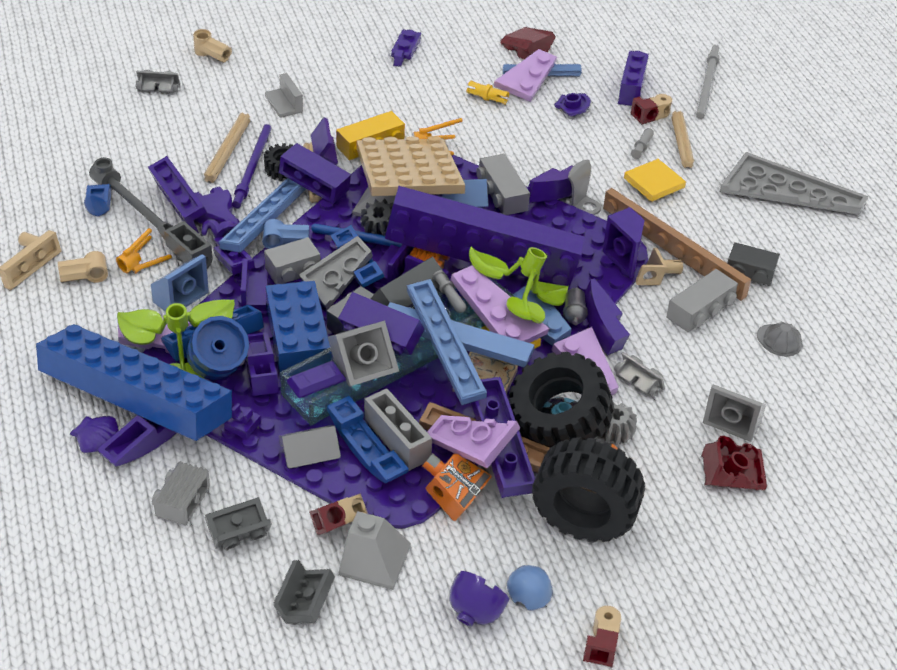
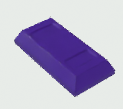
M330 361L291 376L286 381L298 399L344 382L346 378L335 363Z

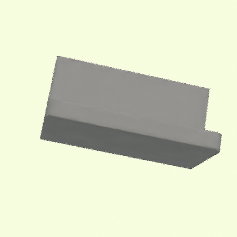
M287 73L279 74L280 88L265 92V97L280 118L302 113V93Z
M329 425L278 436L280 446L284 448L288 468L340 458L335 426Z

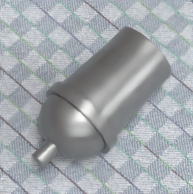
M572 288L566 293L563 316L569 323L577 325L586 319L588 310L585 303V293L579 288Z

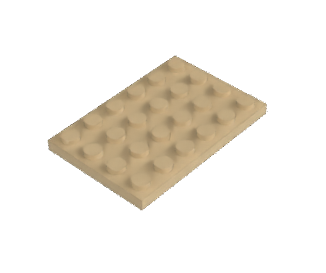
M412 136L398 140L395 137H386L384 140L367 137L357 140V151L371 196H395L398 186L431 195L465 194V183L444 139L438 136H430L428 139H419Z

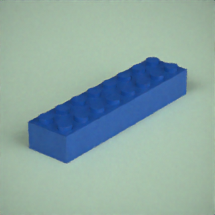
M69 325L58 333L36 343L38 371L195 441L232 418L231 390L217 383L205 380L198 375L179 369L177 366H172L155 357L141 353L136 349L122 345L117 341L110 340L98 333L91 332L79 325Z

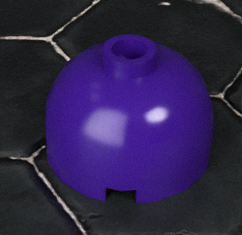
M460 571L452 583L449 595L450 604L453 610L458 613L457 619L470 627L474 623L487 625L496 621L504 612L510 600L507 594L496 585L492 589L485 584L486 579L476 574Z

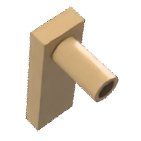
M48 230L40 237L27 232L20 234L18 242L20 245L25 246V248L0 266V277L4 288L12 290L62 252L56 232Z

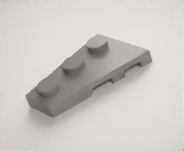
M357 236L299 274L300 280L315 281L319 301L328 310L355 278L354 271L364 267L372 258V251Z

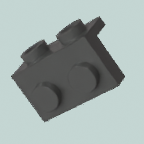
M259 497L205 515V520L216 549L222 546L225 550L236 547L240 544V540L249 537L251 540L260 539L267 535V531L270 530L272 525L271 520L266 518Z
M293 560L274 601V607L285 623H316L335 575L331 569L305 570L300 560Z

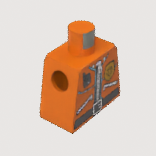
M432 454L423 464V467L434 476L432 481L426 486V491L454 522L492 478L489 473L459 454H453L446 464Z

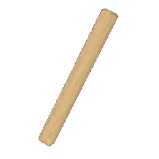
M242 112L237 117L204 173V180L206 182L210 181L213 183L217 179L250 122V115L248 113L244 114Z

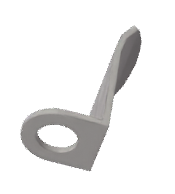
M588 159L582 160L572 167L568 175L572 185V206L596 215L601 211V204L586 196L591 176V164ZM585 204H593L596 209L586 210L583 206Z

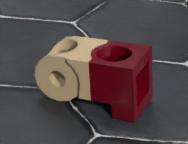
M658 94L647 99H642L641 97L633 98L630 114L641 125L666 118L670 115L672 98L666 94Z
M361 493L309 511L317 535L327 533L353 522L357 511L368 514Z
M602 606L597 609L593 624V633L596 637L587 636L583 661L613 667L621 623V614L615 607Z

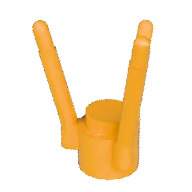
M458 118L431 127L419 128L418 132H413V137L428 139L432 134L427 132L460 123L463 119ZM438 135V137L444 140L456 137L455 135ZM449 151L450 154H451V156H453V155H454V152H453V151Z
M151 228L147 229L129 248L116 257V263L124 273H129L132 270L136 274L144 268L172 258V255L169 254L139 264L141 256L137 251L152 239V236L149 235L152 232Z

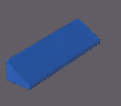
M246 305L233 311L232 319L242 325L247 334L264 328L262 313L258 309ZM189 326L181 333L184 358H187L186 349L188 341L197 327ZM173 332L162 336L161 341L175 361H179L177 334Z

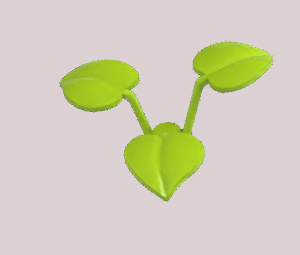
M472 246L470 247V261L474 268L483 275L501 279L503 275L509 276L521 265L522 274L529 277L522 299L517 297L507 299L506 306L514 315L531 320L537 324L543 323L545 319L543 308L539 304L527 300L530 290L545 303L561 306L565 302L568 286L538 281L540 270L547 258V255L542 250L534 247L529 248L525 258L519 257L518 261L509 269L502 260L481 253Z
M234 300L204 302L195 306L190 312H187L184 305L174 303L167 307L166 315H163V319L154 310L140 309L131 312H118L117 320L123 336L131 343L137 345L152 343L155 340L156 334H162L167 324L168 328L177 334L180 364L172 363L170 365L177 366L179 369L201 377L193 371L188 362L185 363L181 333L188 327V322L193 327H198L202 321L210 317L224 316L232 319L235 302Z

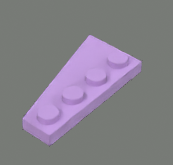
M469 266L452 274L450 281H452L490 332L528 343L547 335L550 328L544 323L537 324L531 320L520 318L509 311L506 302L510 296L485 275L477 271L474 266Z

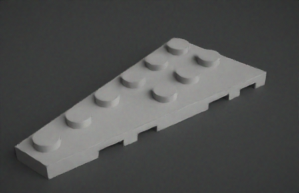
M745 152L720 187V192L857 215L861 213L868 200V196L748 152Z

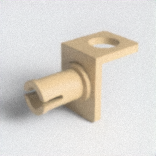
M653 248L647 265L641 266L635 282L637 285H661L665 274L682 273L683 262L680 259L664 260L658 248ZM650 271L653 277L644 279L643 276Z

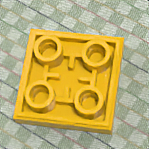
M659 159L624 173V179L651 202L683 189L686 185V181Z

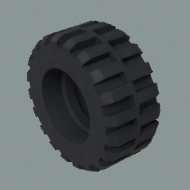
M561 352L559 355L549 353L547 354L548 357L542 359L538 357L532 365L529 366L527 364L522 369V374L516 376L513 381L515 386H511L509 391V403L515 421L520 426L519 432L526 439L551 448L567 439L570 442L571 439L579 437L582 440H587L588 438L595 439L597 436L601 437L606 431L605 425L609 426L611 423L614 403L605 375L601 368L597 367L596 362L590 358L585 359L584 355L575 353L573 356L570 352ZM575 392L582 395L580 400L565 412L558 414L541 412L545 403L558 394Z
M581 437L573 438L570 442L568 439L552 446L547 454H545L532 486V497L535 506L538 507L539 514L542 518H547L546 520L549 525L559 528V532L565 535L567 533L573 535V538L578 540L583 538L588 539V542H597L598 540L606 542L612 540L613 537L617 539L623 536L633 527L645 492L644 477L640 469L636 468V462L631 457L627 458L623 450L620 448L615 449L611 447L612 444L605 441L600 443L596 442L597 439L588 438L587 440H582ZM583 488H586V489H589V490H591V491H594L595 493L590 492V491H587V490H585V489H583Z

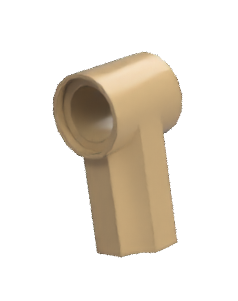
M198 29L193 33L195 54L199 56L209 55L223 63L229 60L232 48L212 38L209 30Z
M99 251L89 252L84 258L58 262L61 282L88 279L90 282L99 283L108 277L106 257Z

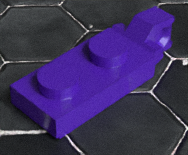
M402 29L391 52V56L394 57L393 66L401 67L405 59L411 60L421 41V32Z
M223 236L214 238L216 245L213 249L214 254L232 275L242 274L243 259H248V270L255 268L253 258L245 250L241 252L220 249L219 241Z

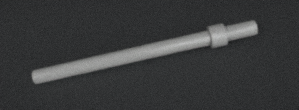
M718 45L712 46L711 52L707 57L708 66L696 114L698 119H703L705 116L715 67L720 58L718 54L720 48Z

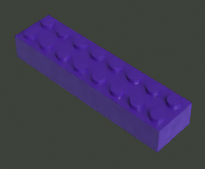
M398 186L385 235L386 240L470 263L469 250L472 246L481 253L502 260L509 269L518 261L519 257L525 258L529 248H538L547 255L540 270L538 281L568 286V289L580 261L584 236L402 186ZM521 265L511 273L514 275L529 278L522 274Z

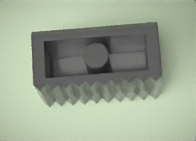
M734 242L727 264L749 277L754 283L770 286L780 254Z

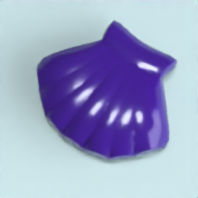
M585 93L561 94L554 106L557 109H562L567 116L574 117L585 113L589 109L591 99Z
M86 416L70 432V435L77 437L81 452L89 453L96 452L99 447L119 430L117 421L112 416H100L93 419Z

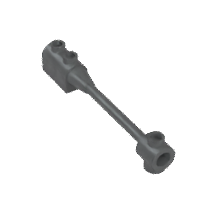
M103 157L95 160L89 170L90 178L98 185L109 184L112 190L114 189L150 221L166 242V246L176 254L177 260L186 263L203 254L206 256L207 269L210 267L213 257L212 245L185 221L175 226L162 221L120 183L121 175L113 168L111 159Z

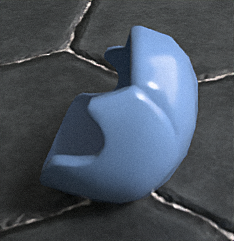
M520 566L510 574L507 581V590L513 602H521L527 610L543 608L551 601L553 594L551 581L545 570L538 566Z

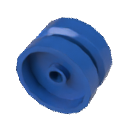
M224 316L210 317L198 325L188 341L186 349L188 363L193 371L203 378L210 380L225 379L234 374L246 358L249 349L248 335L242 325L231 318Z

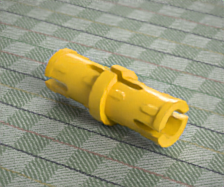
M472 80L468 83V86L475 88H467L468 94L483 97V100L489 101L490 99L504 105L508 101V99L500 97H509L508 91L493 88V85H483Z

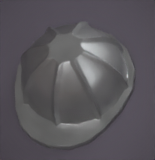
M781 321L776 324L763 325L757 331V339L761 345L777 356H794L802 349L801 334L792 324Z

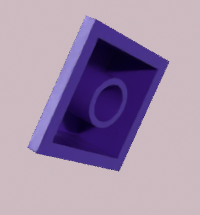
M631 207L608 216L602 250L629 278H633L635 275L645 221Z

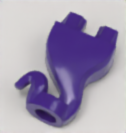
M220 186L212 188L210 194L203 196L201 193L195 192V195L207 211V213L195 219L196 222L202 224V236H205L208 229H211L215 238L224 237L240 223L232 214V196L228 189L223 190Z

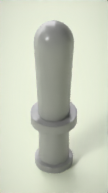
M651 128L645 129L640 140L636 141L635 148L631 151L633 158L639 159L642 152L646 151L647 144L654 135V131Z
M442 270L435 272L433 279L439 284L441 293L446 295L457 313L465 312L466 304L455 291L452 281L447 280Z

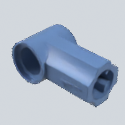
M269 219L264 224L262 243L266 248L271 249L309 237V225L284 224L278 219Z

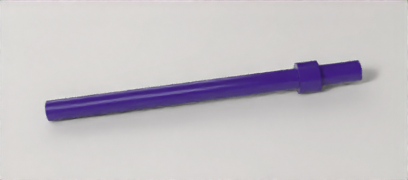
M269 124L263 126L241 183L236 186L234 191L235 197L232 206L236 209L241 207L243 199L247 198L249 193V184L272 129Z

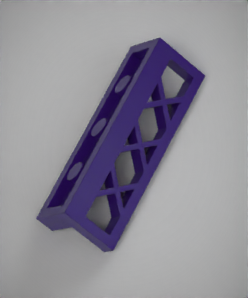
M168 156L148 166L157 186L182 221H185L199 233L193 220L204 215L207 211Z

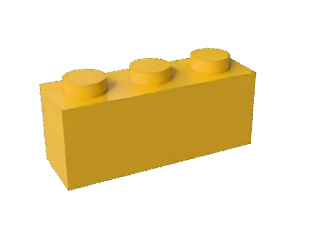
M392 111L336 129V147L348 160L358 158L357 140L367 137L375 138L376 140H384L386 137H395L397 140L405 139V123Z

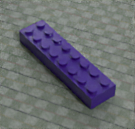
M501 377L481 379L487 392V397L471 402L476 421L484 422L485 419H495L496 423L506 424L508 421H515ZM518 430L491 463L501 498L532 494L535 476Z

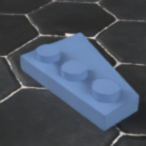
M526 286L510 297L522 299ZM530 290L527 300L537 303L543 308L545 312L543 323L550 328L547 335L540 338L553 346L554 343L569 337L572 328L553 305L541 301Z

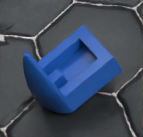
M109 184L87 185L84 205L91 215L98 217L109 211L112 192Z

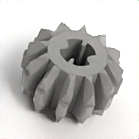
M623 402L620 405L614 403L611 423L609 426L605 425V433L601 437L597 436V439L605 438L607 443L614 441L618 445L620 441L627 443L630 437H633L636 432L637 418L636 414L632 412V407L625 408Z

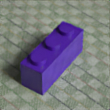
M629 50L621 81L618 104L632 106L633 98L641 97L649 53Z
M298 143L280 157V174L332 204L349 191L351 180L349 172Z
M354 292L351 293L338 317L344 326V331L385 321L393 351L398 355L405 353L411 356L425 330L419 319Z

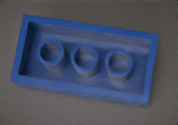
M315 281L267 285L266 307L279 375L299 374L330 362V344Z

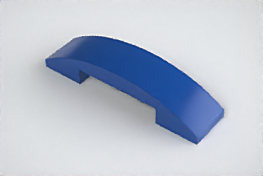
M350 225L330 236L337 249H339L358 235ZM372 258L364 267L354 271L355 279L363 288L385 277Z
M350 395L327 406V411L343 440L371 474L380 481L388 483L409 472V468L394 450L389 452L365 423L363 411Z

